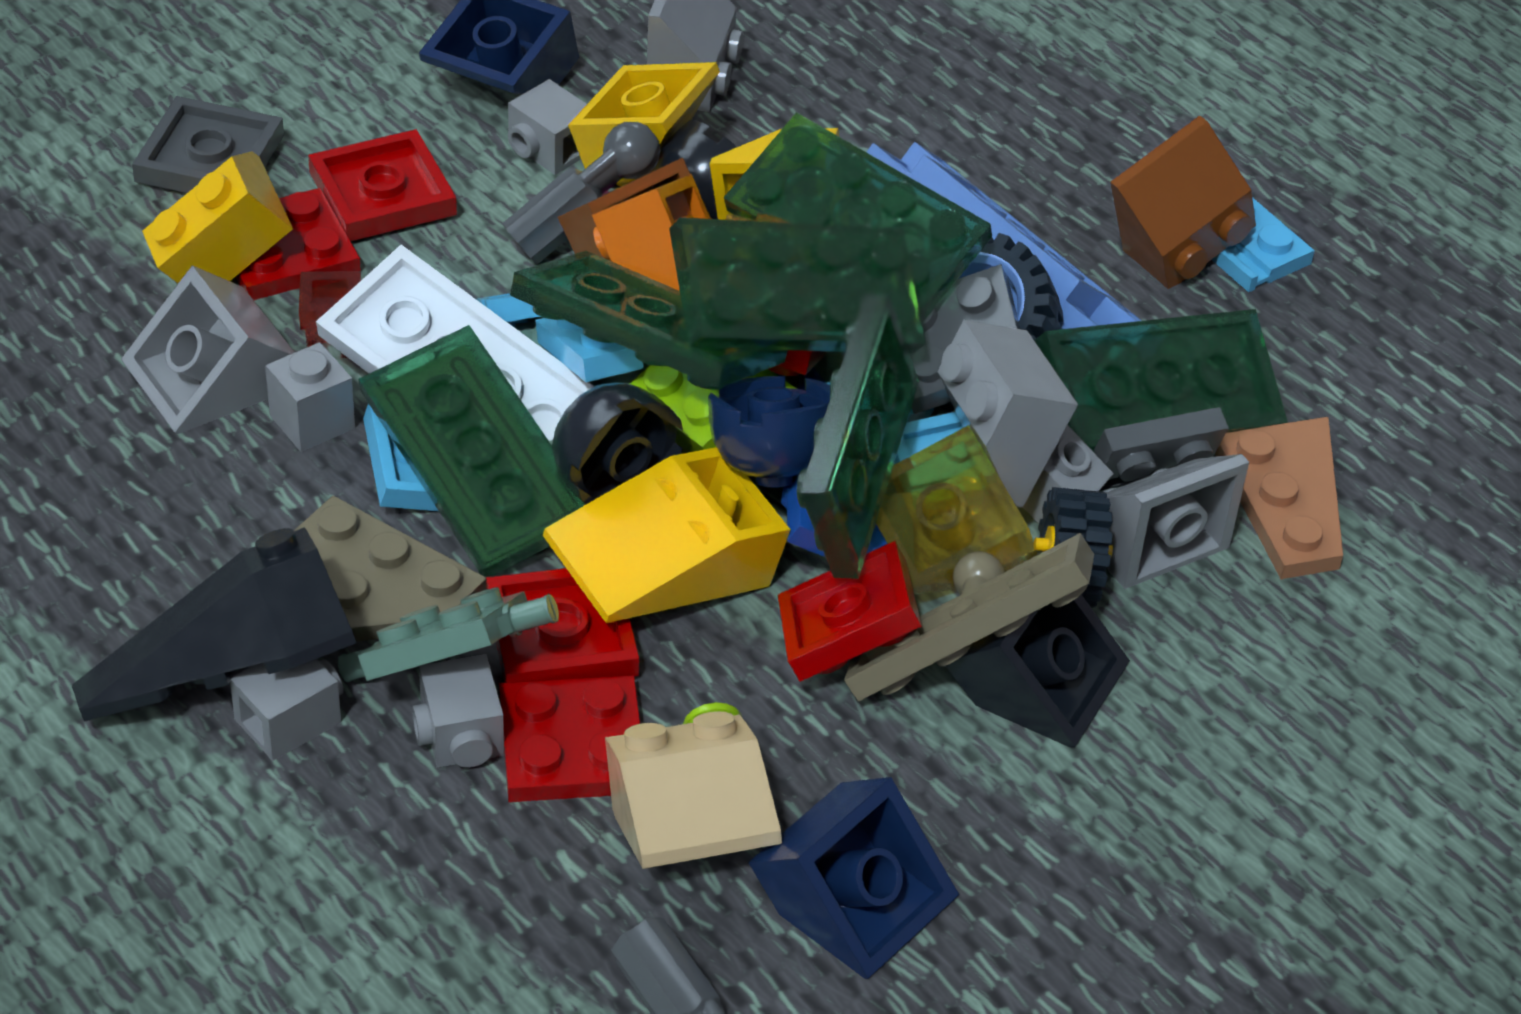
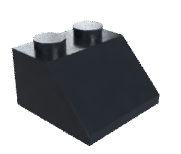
M1081 594L1078 598L1064 606L1053 607L1050 603L1029 614L1028 619L1023 625L1010 634L995 637L992 633L972 643L970 649L961 658L946 665V667L975 706L1073 748L1081 739L1130 660Z

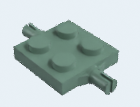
M499 587L469 595L460 600L461 605L440 612L438 605L426 607L400 617L401 622L377 631L379 641L375 642L373 646L340 655L338 657L339 672L346 682H351L361 677H365L366 681L490 646L504 636L516 637L521 635L522 631L548 623H556L559 620L556 601L551 594L527 601L524 591L502 597Z

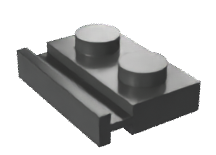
M1217 407L1104 429L1093 452L1114 474L1100 490L1125 486L1146 478L1160 469H1169L1193 459L1213 457L1229 429L1221 408Z

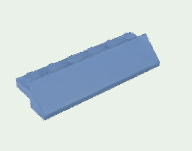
M914 142L901 160L873 143L860 160L863 165L877 175L871 184L893 204L914 195L959 233L964 232L970 242H973L976 230L988 231L993 240H995L998 233L1010 236L1015 244L1020 241L1026 245L1044 266L1059 297L1064 322H1060L1063 331L1061 343L1105 380L1119 375L1169 348L1171 343L944 160L918 143Z

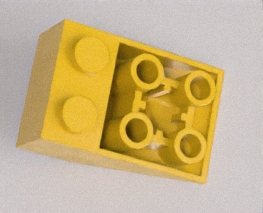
M717 447L673 455L546 527L543 537L606 623L770 587L791 529L749 476L727 464Z

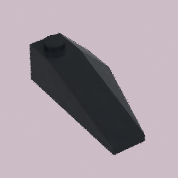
M304 527L296 531L290 528H283L261 536L255 542V547L244 550L72 684V688L84 721L162 702L173 694L178 684L186 682L205 684L206 689L210 690L229 685L231 681L230 674L237 669L264 663L268 674H273L295 668L356 643V640L319 551L306 528Z

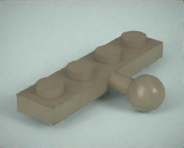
M1081 533L1006 572L999 559L988 552L975 551L966 554L958 561L953 572V583L960 596L919 616L922 627L909 632L900 642L887 647L878 646L852 658L844 679L845 683L858 702L878 691L883 695H888L908 684L914 677L915 672L935 662L938 666H946L958 660L970 649L972 643L992 633L995 637L1010 634L1023 625L1028 619L1029 614L1050 603L1053 607H1061L1078 598L1086 590L1087 584L1090 582L1095 554Z

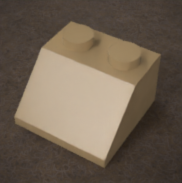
M721 711L707 712L696 716L693 719V723L670 727L657 723H642L627 728L623 735L605 737L612 809L615 819L642 869L782 844L781 829L758 739L741 715H733Z

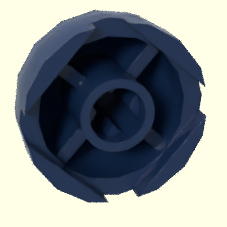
M785 376L745 378L719 386V397L713 393H710L708 396L709 424L712 440L720 455L735 470L745 475L755 476L756 483L761 486L784 487L794 483V476L814 469L825 460L836 438L839 420L838 392L832 385L819 380L805 378V390L786 388Z

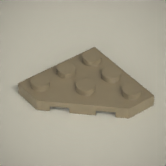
M334 495L294 530L305 527L316 545L356 642L378 639L377 631L401 622L400 617L408 613L438 605L440 612L461 605V599L486 590V577Z

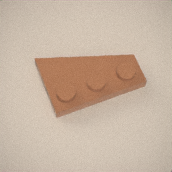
M1322 417L1227 432L1215 455L1217 457L1242 454L1249 461L1240 503L1280 579L1339 570L1343 559V548L1329 418Z

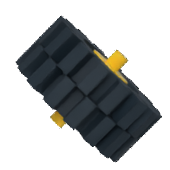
M1052 487V490L1048 491L1047 501H1044L1042 507L1043 519H1040L1038 526L1040 537H1035L1033 548L1039 555L1081 533L1095 554L1090 582L1087 584V588L1082 593V596L1091 608H1095L1097 601L1100 602L1102 598V587H1105L1107 581L1105 571L1106 567L1110 566V558L1113 552V546L1111 545L1113 532H1109L1113 522L1112 512H1109L1111 506L1110 499L1107 498V493Z

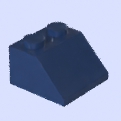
M460 0L419 52L420 61L514 94L526 93L548 79L559 85L580 58L571 12L539 0Z
M892 777L841 782L781 834L782 844L765 847L748 862L778 914L864 979L872 976L959 895Z

